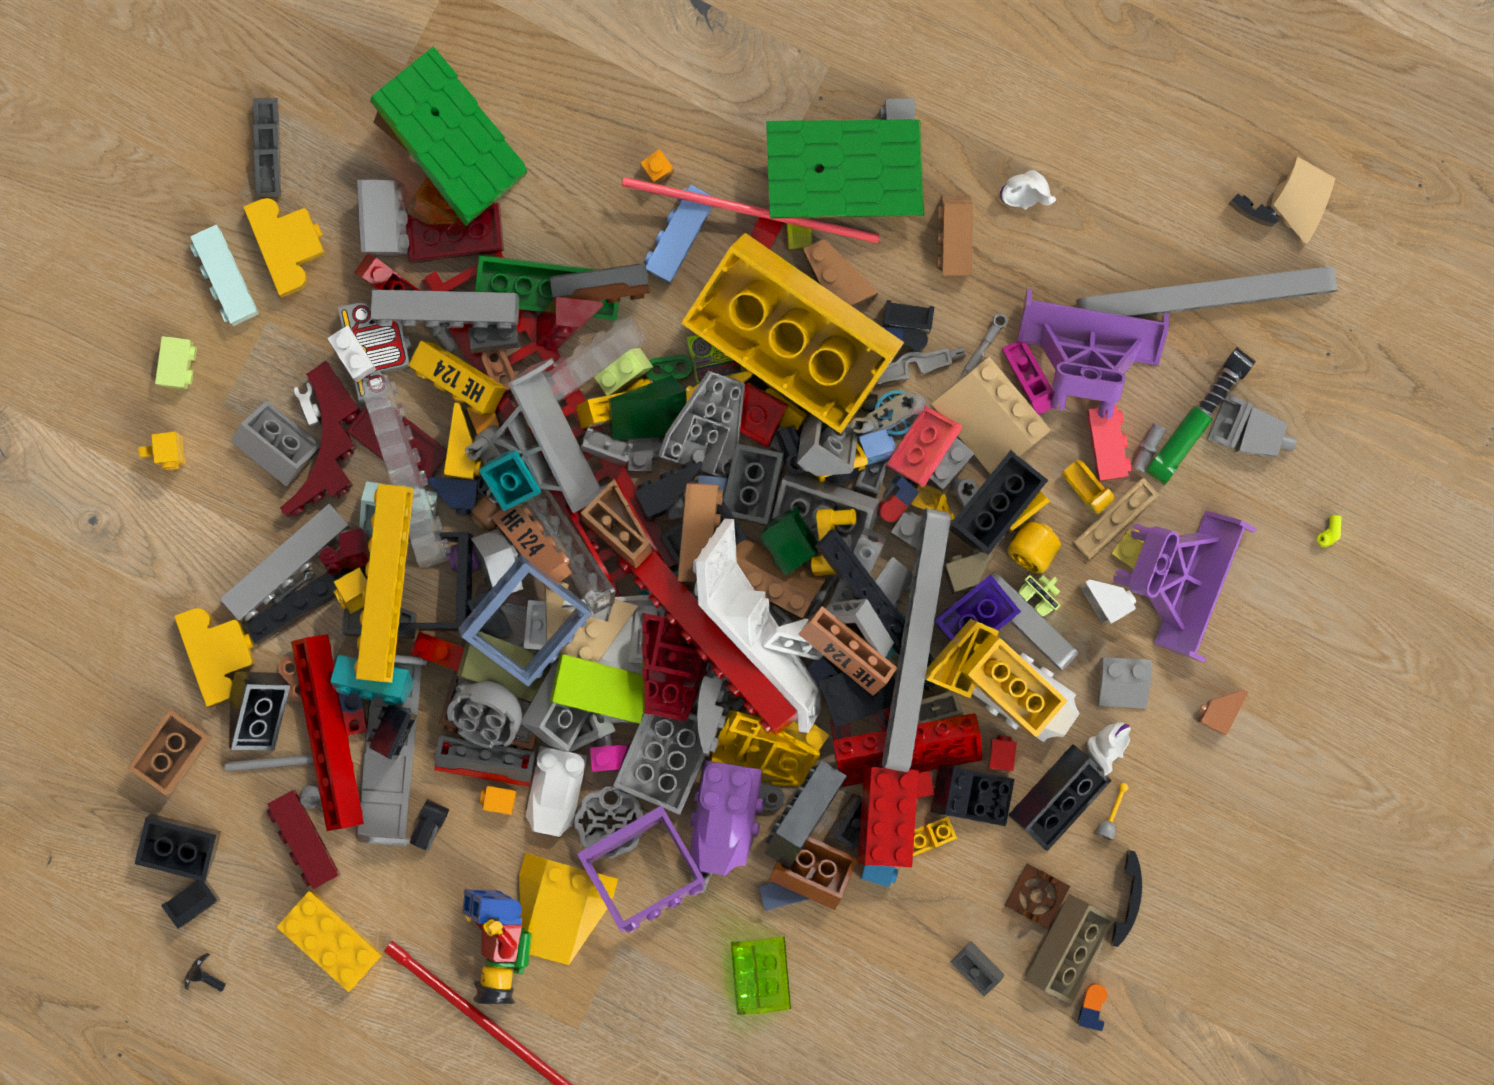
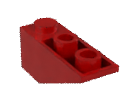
M370 254L365 256L354 272L377 290L420 291L378 258Z

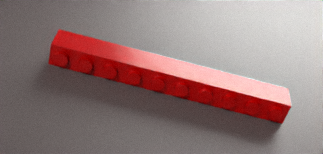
M653 549L652 553L636 569L617 553L619 559L617 564L625 573L629 571L635 577L632 579L641 591L645 589L650 594L648 597L650 602L656 608L661 607L666 612L664 617L672 626L676 624L682 630L679 632L681 637L688 644L692 642L697 647L695 650L697 655L704 662L708 660L713 665L711 668L713 673L719 679L724 678L728 682V690L735 697L740 696L744 700V708L749 714L753 715L755 713L761 720L759 724L766 733L771 731L776 737L798 718L797 711L699 606L698 600L681 581H678L677 576Z

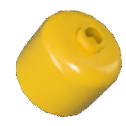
M1028 521L1020 526L1008 545L1007 551L1015 563L1028 571L1041 574L1047 571L1061 548V541L1046 524Z

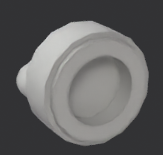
M318 784L307 785L301 790L300 802L303 806L307 808L322 806Z

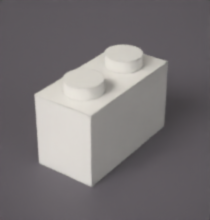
M349 326L328 337L329 342L355 382L376 370Z

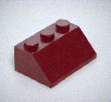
M556 297L537 317L536 346H544L546 350L560 348L603 307V302Z

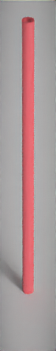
M627 177L622 179L621 186L869 242L878 243L879 234L810 218H770V209Z

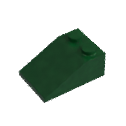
M671 375L608 399L611 438L618 440L665 437L667 431L687 403L686 389Z

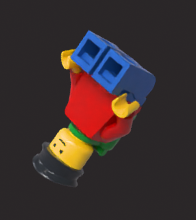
M464 889L462 913L468 922L474 920L476 925L482 930L481 953L487 958V965L481 969L480 981L474 982L477 994L473 999L474 1002L479 1004H515L512 998L514 989L511 987L512 969L515 974L519 973L521 975L524 973V968L529 965L532 932L522 928V917H520L521 905L518 901L498 890Z

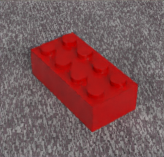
M864 766L858 850L859 864L912 868L919 770L909 769L908 772H902L883 767Z

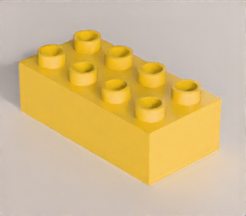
M746 233L729 248L681 322L688 329L840 434L856 415L904 344L896 336Z

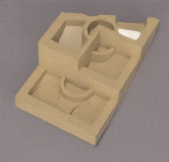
M1296 157L1292 159L1287 180L1275 187L1271 207L1283 219L1288 228H1293L1301 238L1299 242L1305 246L1309 243L1323 216L1334 186L1335 177Z

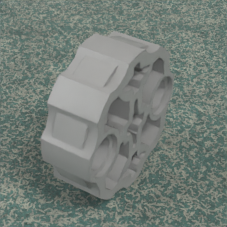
M605 787L604 789L590 792L582 800L574 821L582 845L587 849L616 832V828L627 826V822L632 820L634 812L637 819L644 816L639 800L634 795L616 787ZM614 791L618 795V800L614 805H609L605 802L604 796L606 792ZM592 807L596 813H605V816H595L590 808ZM629 808L632 810L628 813L627 817H616V813H625ZM585 811H587L588 818L593 819V823L588 825L587 831H585L584 824L579 822L580 819L584 818ZM608 815H612L614 820L623 821V824H615L612 826V829H608L607 824L598 823L597 820H606ZM594 827H604V831H595L593 835H589ZM642 833L617 847L613 853H607L602 857L614 858L617 855L630 852L639 843Z

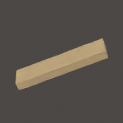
M1143 477L1084 531L1073 544L1090 560L1155 500L1159 493Z

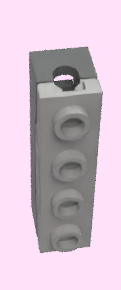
M864 527L853 553L870 574L886 537ZM840 579L830 602L856 600Z

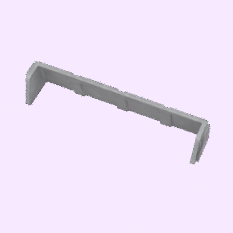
M395 655L394 667L409 670L414 681L413 689L405 703H397L395 706L415 715L418 714L422 665H427L428 661L420 657ZM373 698V700H369L367 732L365 733V751L363 754L360 785V805L364 824L356 826V839H358V842L406 846V844H410V839L405 838L417 718L398 759H388L370 749L371 742L367 741L372 729H377L381 722L378 716L382 707H388V704L382 702L383 699Z

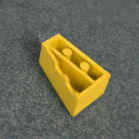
M970 619L926 669L925 679L971 698L975 685L959 670L990 634L997 636L999 631Z

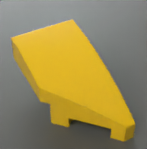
M918 484L915 485V488L920 492L911 502V506L922 510L929 508L948 512L951 515L950 520H954V514L951 513L946 501L947 498L945 494H942L941 490L925 485L924 488Z

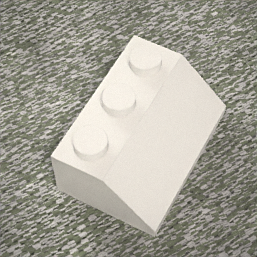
M1088 580L1079 585L1103 626L1112 624L1136 609L1134 606L1136 603L1134 596L1129 590L1125 591L1122 587L1094 580Z

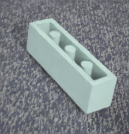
M214 225L190 236L193 242L189 244L194 256H199L203 265L199 266L205 279L210 278L213 285L210 287V291L215 301L219 299L223 306L219 310L224 321H229L235 326L258 315V309L220 228Z

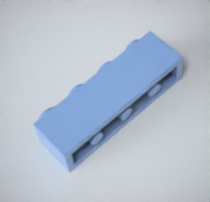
M690 185L688 190L685 188L683 189L685 191L711 196L706 192L694 187L693 185ZM681 199L677 200L681 203L677 210L672 209L666 220L669 225L665 232L663 230L659 232L655 243L658 244L655 251H649L643 262L646 264L647 273L671 285L710 214L712 206Z

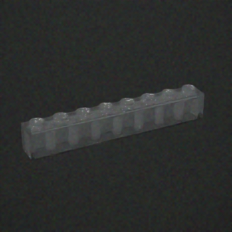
M387 375L359 384L392 485L414 488L409 538L418 566L424 569L448 561L447 554L451 550L447 539L442 540L440 531L443 530L440 517L434 516L432 508L436 507L432 493L427 494L424 486L428 484V480L424 470H419L417 463L421 462L417 448L412 449L410 440L414 438L410 426H405L402 419L406 417L403 404L397 403L395 395L399 394L396 383L394 380L390 381Z

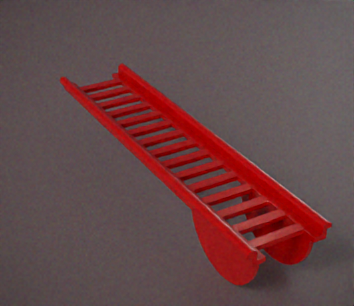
M501 252L482 254L489 256L504 257ZM477 264L444 283L437 271L427 275L421 281L427 291H451L476 276ZM519 309L518 318L520 322L517 325V332L520 334L526 331L532 343L512 353L507 358L511 366L538 351L543 361L550 358L553 359L554 363L542 370L543 374L550 372L556 384L550 387L554 396L562 393L568 405L561 408L564 416L567 417L573 413L578 421L579 426L572 429L577 439L585 434L586 429L581 428L576 406L586 401L558 350H546L544 346H536L538 317L536 312ZM464 324L463 328L450 327L449 330L468 364L489 377L482 361L483 352L471 353L468 328H472L473 324ZM512 390L504 392L495 410L502 423L518 407H514L507 396L513 393ZM601 425L591 427L593 430L605 434ZM529 426L528 428H529V430H530L532 436H534V434H533V432H532V430H531V428H530V426ZM583 452L586 460L594 457L593 455ZM599 458L603 467L593 473L596 481L598 482L607 476L610 477L611 481L615 479L634 516L650 541L653 551L669 568L675 566L677 562L661 539L662 532L656 521L653 519L646 522L634 497L637 488L625 467ZM540 488L602 598L621 596L615 582L629 575L630 572L625 573L619 568L609 574L603 561L617 553L611 546L597 553L596 550L600 548L595 540L592 542L591 540L597 538L598 535L592 529L585 532L579 522L582 519L581 512L586 507L572 513L562 491Z

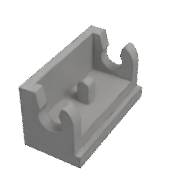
M1226 395L1207 440L1232 450L1236 446L1253 404L1237 397Z
M589 427L586 428L580 445L582 452L623 467L627 464L630 457L629 453L633 447V443L620 439L613 440L611 436Z
M590 713L569 752L614 732L615 728L610 718Z

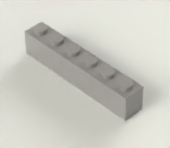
M372 290L371 319L378 322L379 326H392V322H401V326L415 327L416 323H425L426 327H440V323H449V327L463 328L464 324H473V328H487L488 324L497 325L499 329H511V325H518L519 296L516 293Z
M329 503L222 596L220 600L239 621L244 619L249 621L258 613L256 609L261 604L266 606L276 597L274 593L282 587L284 590L294 582L293 576L299 571L301 574L307 571L313 565L311 561L317 555L319 556L324 548L329 547L333 541L337 540L339 542V534L347 532V529L351 526Z

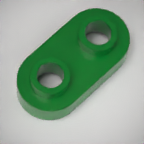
M685 355L653 358L649 360L653 368L646 373V376L653 382L671 375L676 380L686 379L693 371V364L690 358ZM680 363L686 366L685 370L682 372H679L676 369L677 365ZM660 367L662 372L659 375H655L653 369Z

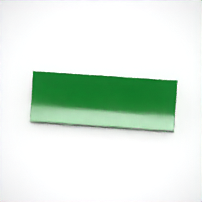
M478 254L475 292L516 293L519 296V309L543 312L552 302L549 276L597 270L598 268ZM599 300L603 302V307L592 318L617 321L619 302L606 303V300Z

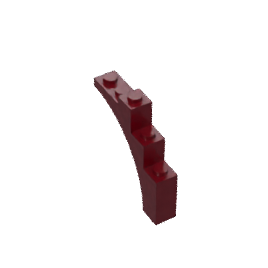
M327 361L306 374L316 392L321 408V447L316 463L306 482L290 500L280 507L287 517L290 515L293 518L305 511V505L310 502L315 504L325 497L323 493L326 491L332 498L337 496L339 499L349 493V487L353 485L337 462L339 459L345 461L354 455L353 450L357 448L341 423L344 421L346 424L352 422L358 417L357 413L361 410Z

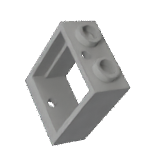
M867 599L829 603L826 609L847 627L846 623L856 622L867 643L882 656H887L894 642Z

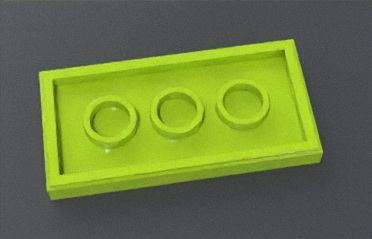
M560 654L550 702L640 724L643 714V674Z

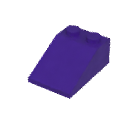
M990 574L934 619V623L951 642L970 619L999 631L1021 611Z

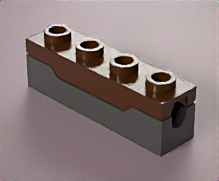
M645 263L549 276L552 301L556 297L591 301L606 300V303H616L621 301L620 297L630 296V300L645 298L644 294L650 293Z

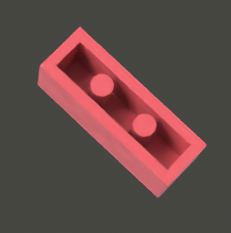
M1115 405L1113 416L1106 419L1108 411H1105L1104 418L1098 415L1099 408L1088 409L1086 414L1098 481L1128 477V472L1131 471V462L1129 457H1125L1124 448H1127L1128 444L1126 434L1121 432L1120 424H1124L1122 410H1118L1117 405Z

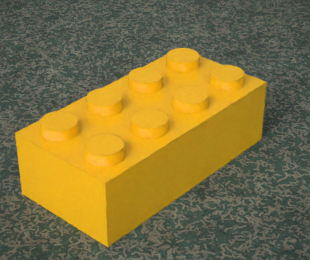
M990 634L959 670L1025 732L1034 737H1037L1068 701L1000 637Z
M313 890L308 891L277 926L284 935L348 992L360 982L384 955Z

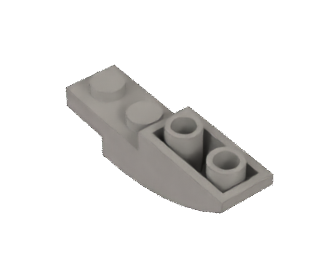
M714 675L713 679L704 676L698 699L697 721L699 738L703 754L708 757L710 751L715 752L719 738H716L718 728L723 729L727 715L723 714L724 708L716 706L717 702L722 703L726 690L722 689L725 679H719L716 675Z

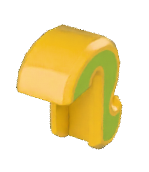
M1077 459L1062 471L1063 479L1074 489L1078 497L1093 513L1100 514L1114 502L1115 497L1110 489L1103 487L1083 461Z

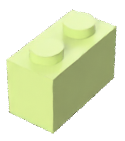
M162 336L155 380L156 385L187 390L188 384L191 385L193 381V370H190L191 361H195L197 347L194 346V342L187 339Z
M641 348L630 349L594 378L607 396L618 394L651 370L653 366Z

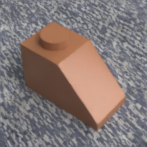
M1240 690L1209 700L1207 704L1203 703L1197 713V716L1200 717L1198 722L1222 735H1227L1248 692Z

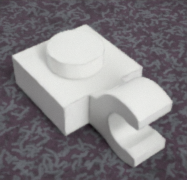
M308 382L306 383L308 388L306 394H300L298 387L294 388V393L300 400L308 424L313 427L320 424L319 417H321V411L318 404H313L311 401L313 387Z

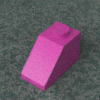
M631 744L590 747L592 772L620 770Z

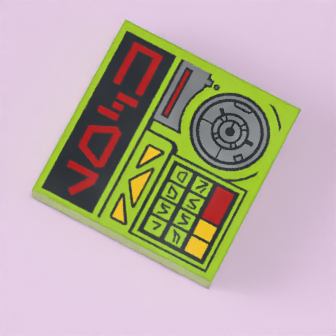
M699 335L686 337L697 384H700L708 371L725 377L743 372L742 365Z

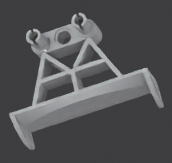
M550 358L528 367L508 383L519 406L501 427L494 424L489 425L476 435L474 442L466 447L465 453L472 451L467 457L471 460H476L480 456L485 465L491 459L509 450H516L519 454H523L521 459L527 469L530 470V474L538 487L562 491L572 513L588 506L608 485L599 487L542 370L554 363L553 359ZM522 413L524 414V416H525V418H526V420H527V422H528V424H529V426H530V428H531V430H532V432H533V434H534V436H535L537 442H535V440H534V438H533V436H532V434H531V432H530V430H529V428H528V426H527V424H526V422H525V420H524V418H523V416H522ZM541 450H542V452H543V454H544V456H545V458H546V460H547V462H548V464H549V466H550V469H551L553 475L551 474V472H550V470H549V468H548V466H547V464H546V462H545V460H544V458H543V456H542V454H541V452H540ZM490 489L487 491V497L492 494ZM494 495L489 498L491 502L497 503Z

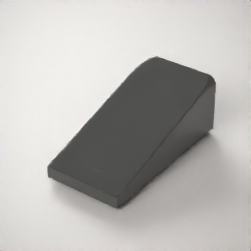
M890 459L865 466V469L860 471L853 491L876 499L888 468L886 464Z

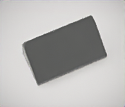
M972 941L950 961L983 996L999 984L1004 977V973Z

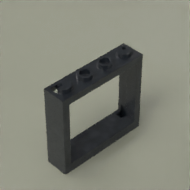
M409 532L408 543H458L455 623H399L398 631H459L458 628L471 614L467 601L472 599L473 543L471 539L474 538V535L469 532Z

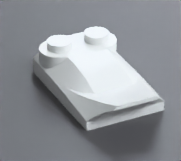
M540 746L525 816L530 823L532 831L560 837L567 829L573 827L587 761L586 755Z

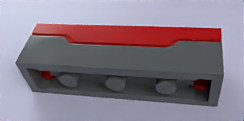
M440 736L434 770L530 787L535 752L494 745L492 748H486L468 740Z

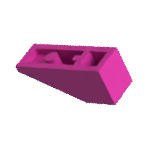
M1016 341L1003 347L1002 351L1027 402L1038 415L1052 409L1050 402L1054 391L1027 343Z

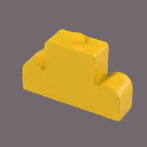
M269 198L244 206L279 296L283 298L304 289L308 283V275L299 265L325 255V250L319 238L323 236L319 224L313 223L310 213L305 208L281 217L280 207L274 200Z
M195 608L175 615L177 626L206 707L230 700L233 680L228 678V675L255 665L250 649L254 647L250 634H245L243 626L238 620H232L211 628L213 623L212 616L204 609Z

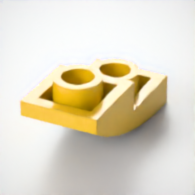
M948 816L915 829L913 856L957 839Z

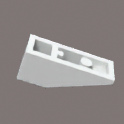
M809 619L799 620L775 628L762 643L765 648L819 660L823 656L822 653L798 635Z

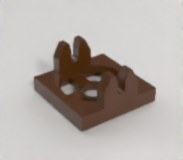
M1027 863L1005 906L1048 929L1070 886ZM1032 878H1042L1038 886L1029 888L1024 885L1026 881ZM1049 882L1055 890V901L1048 898L1045 891ZM1034 889H1041L1044 893V899L1040 903H1035L1030 898V894ZM1020 891L1028 896L1029 904L1026 910L1020 902ZM1046 904L1051 907L1049 911L1043 914H1032L1038 905Z

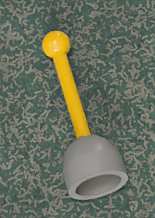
M1126 783L1119 785L1120 791L1110 817L1107 821L1099 824L1095 834L1109 840H1114L1116 827L1112 822L1123 794L1128 790Z

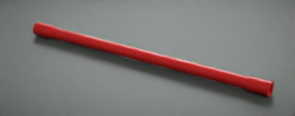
M393 940L383 951L398 964L407 968L553 1085H573L412 958L406 950Z

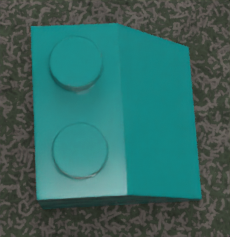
M509 450L491 459L478 470L503 511L541 493L540 488L516 450Z

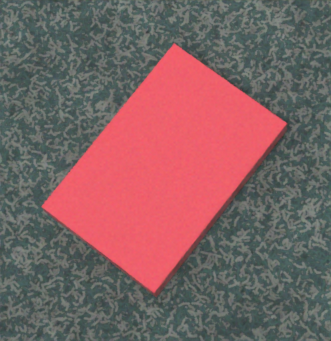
M924 406V411L917 416L886 466L924 488L963 427L935 410Z

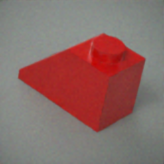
M759 217L750 236L771 250L784 222Z

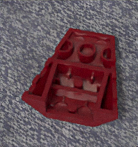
M642 613L643 713L686 722L698 695L697 688L700 681L707 674L705 670L709 661L706 660L704 662L695 652L697 647L692 642L688 644L681 637L679 632L682 630L676 624L672 626L665 617Z

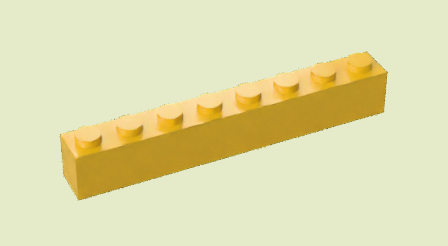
M378 484V489L374 493L376 507L375 513L371 518L373 534L368 544L370 560L366 565L367 586L363 590L364 611L360 615L362 630L357 641L359 657L354 667L356 679L392 683L414 488Z

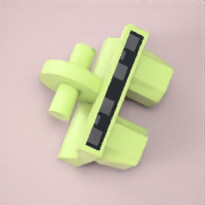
M1029 575L1023 580L1024 584L1019 589L1018 594L1026 602L1034 594L1038 595L1042 600L1034 609L1042 617L1052 610L1056 611L1061 605L1047 591L1049 590L1054 596L1060 592L1054 585L1058 579L1054 577L1049 581L1042 575L1038 580L1045 586L1043 588Z

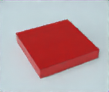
M749 382L745 383L740 433L766 448L770 447L789 404Z

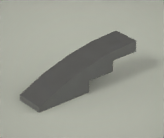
M254 98L253 129L256 197H280L281 167L278 98Z

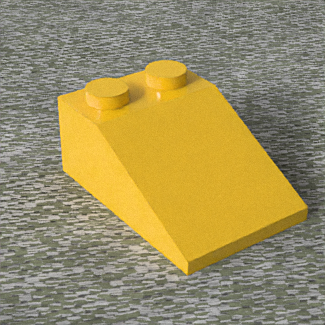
M455 402L444 475L451 479L476 481L477 477H481L478 470L483 467V463L479 461V458L471 460L467 457L472 451L465 453L466 447L471 445L474 440L463 407L460 403Z

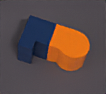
M1092 983L1086 987L1077 1025L1103 1031L1104 1021L1098 1019L1101 1006L1107 999V991L1102 985Z

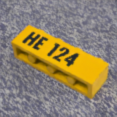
M421 340L408 365L416 370L415 374L426 380L430 379L434 382L433 386L442 391H449L452 393L453 399L461 403H468L471 405L470 409L480 415L494 413L506 390V387L433 341Z

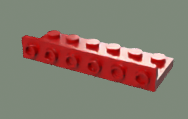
M975 713L917 725L910 769L924 772L938 769L939 765L955 766L983 760L981 733ZM887 730L833 741L838 771L846 775L841 787L863 783L864 766L883 767L882 759Z

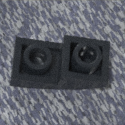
M1238 193L1228 203L1240 214L1256 223L1273 227L1279 221L1276 218L1277 213L1270 206L1267 205L1265 207L1261 204L1255 210L1252 207L1254 204L1245 195L1241 196Z

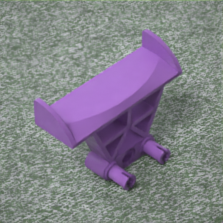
M1027 289L1017 342L1041 345L1054 367L1055 375L1052 382L1054 393L1050 406L1056 410L1059 402V410L1065 409L1068 395L1101 401L1098 415L1104 418L1105 411H1108L1106 419L1111 418L1115 403L1120 400L1126 380L1124 374L1134 362L1159 365L1169 330V313H1163L1161 322L1031 300L1032 289Z
M1207 510L1198 532L1192 534L1178 535L1175 531L1158 526L1148 528L1135 524L1133 529L1139 530V532L1131 530L1132 538L1145 542L1133 572L1118 569L1115 573L1122 575V577L1114 575V582L1127 586L1132 592L1147 596L1163 621L1154 642L1155 645L1205 663L1206 658L1197 654L1203 635L1244 530L1255 533L1257 528L1242 520Z

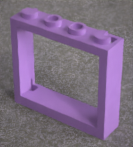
M662 805L577 854L622 933L625 931L627 933L635 931L640 927L639 923L646 919L649 921L654 920L661 915V910L668 906L672 909L683 902L682 898L689 894L691 896L699 894L704 890L703 886L706 885L703 876ZM663 822L696 880L623 921L591 862Z

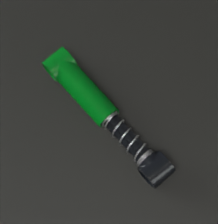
M1238 347L1234 349L1223 364L1222 376H1218V381L1216 384H1212L1211 391L1206 392L1207 396L1200 401V406H1193L1145 472L1164 486L1166 485L1182 460L1212 422L1210 415H1213L1214 409L1216 407L1219 408L1218 404L1222 399L1225 400L1223 397L1227 392H1230L1231 386L1236 384L1239 379H1244L1256 363V360Z

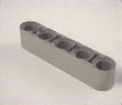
M993 572L991 574L992 577L1021 611L1010 622L1057 668L1063 671L1079 654L1077 650L1001 576Z

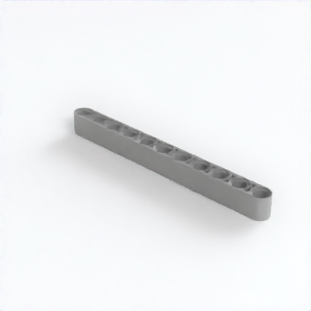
M1322 267L1079 298L1076 301L1077 308L1128 317H1141L1163 314L1164 312L1173 313L1336 292L1338 289L1335 267Z
M925 508L921 519L882 759L883 768L908 772L912 762L951 519L950 513Z

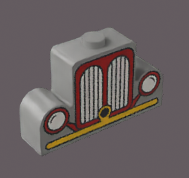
M355 303L338 307L342 329L346 326L350 327L376 368L374 372L355 382L359 402L362 404L386 397L390 391V383L383 374L410 368L408 366L410 363L408 349H412L409 335L404 334L401 322H392V326H379L378 323H374V320L371 319V308L367 304Z

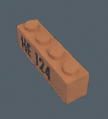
M524 504L522 506L516 505L506 511L500 509L491 516L499 530L514 545L516 551L559 583L572 573L567 565L570 563V560L562 550L559 553L555 550L558 546L550 535L545 537L542 534L545 530L537 520L531 521L530 517L532 514Z
M823 606L809 618L798 633V635L873 696L887 684L897 669L895 665Z

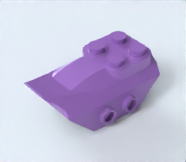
M709 760L704 761L700 788L696 789L694 801L698 802L696 812L692 813L690 825L694 827L689 854L694 858L699 871L726 876L733 868L739 865H746L754 837H758L760 823L756 822L758 813H762L764 799H760L761 769Z

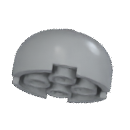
M493 681L471 682L462 692L455 693L447 709L449 721L453 720L459 728L458 733L468 741L486 748H492L494 745H504L505 747L510 745L522 722L521 706L515 695L503 685Z

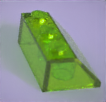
M785 936L731 942L737 1015H754L791 1009Z

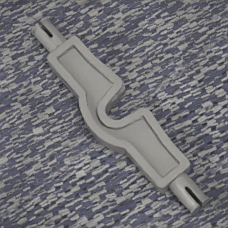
M962 347L952 351L945 348L927 354L922 352L907 353L896 362L889 364L877 384L908 379L910 377L908 365L911 362L917 364L920 374H926L938 368L951 365L952 360L966 357L965 353H961L965 350Z

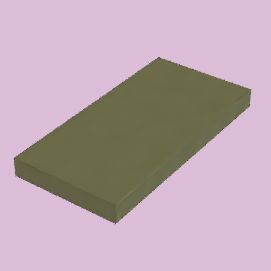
M480 631L477 632V634L523 668L537 654ZM466 641L457 676L471 682L493 681L509 689L517 699L532 703L548 674L550 663L543 669L542 676L540 678L537 677L528 687Z

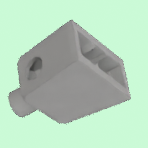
M1252 407L1243 427L1236 452L1275 458L1278 456L1280 448L1293 452L1297 438L1285 435L1287 423Z

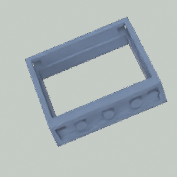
M520 555L458 629L462 638L529 687L537 677L540 678L542 676L543 669L549 663L551 664L556 660L561 648L573 640L574 633L579 627L587 624L586 620L592 613L585 602L523 555ZM528 573H531L576 607V609L527 666L523 668L477 634V632Z

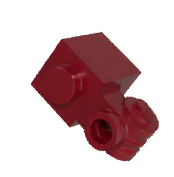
M362 528L340 533L339 550L335 552L333 548L326 547L320 552L319 560L330 575H337L341 573V569L362 568L370 560L368 549L370 538Z

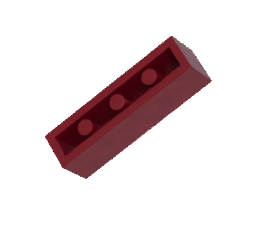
M292 790L267 804L269 807L266 810L270 820L273 823L277 822L281 830L278 831L279 837L284 844H289L292 850L289 855L296 866L299 864L304 873L301 874V877L307 887L311 885L312 889H316L341 875L307 810L301 804L296 790Z

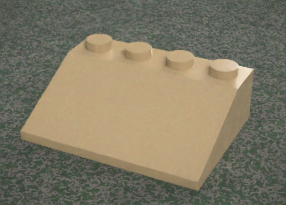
M985 357L931 403L938 413L959 423L963 427L957 436L975 453V458L990 475L1010 450L1020 456L1051 431L990 357Z

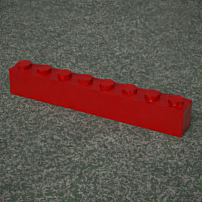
M326 634L291 641L326 831L363 825V812L360 805L339 693L336 692V689L331 684L335 667L329 636Z

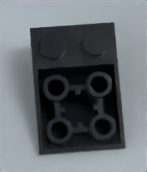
M695 460L683 464L681 470L676 473L670 470L661 474L659 481L652 483L651 480H648L637 486L634 497L646 522L658 518L671 510L685 492L686 484L692 482L701 471L702 461L698 463Z
M939 765L930 812L1006 826L1015 779Z

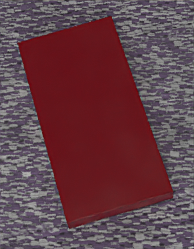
M499 203L490 205L467 226L464 225L455 211H433L408 215L406 230L409 238L408 255L410 263L504 251Z
M383 399L369 401L346 430L350 436L420 490L425 487L429 482V477H433L447 457V449Z

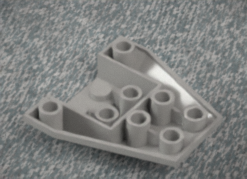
M708 371L667 431L658 456L681 464L695 460L696 463L702 461V471L721 478H727L728 480L735 446L739 444L745 384Z

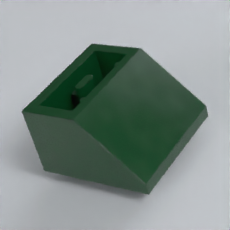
M797 507L772 518L760 534L764 547L770 550L776 567L782 570L784 575L794 571L812 558L818 551L815 547L818 542Z

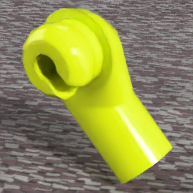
M1330 516L1329 528L1317 536V543L1321 547H1329L1340 539L1342 516Z

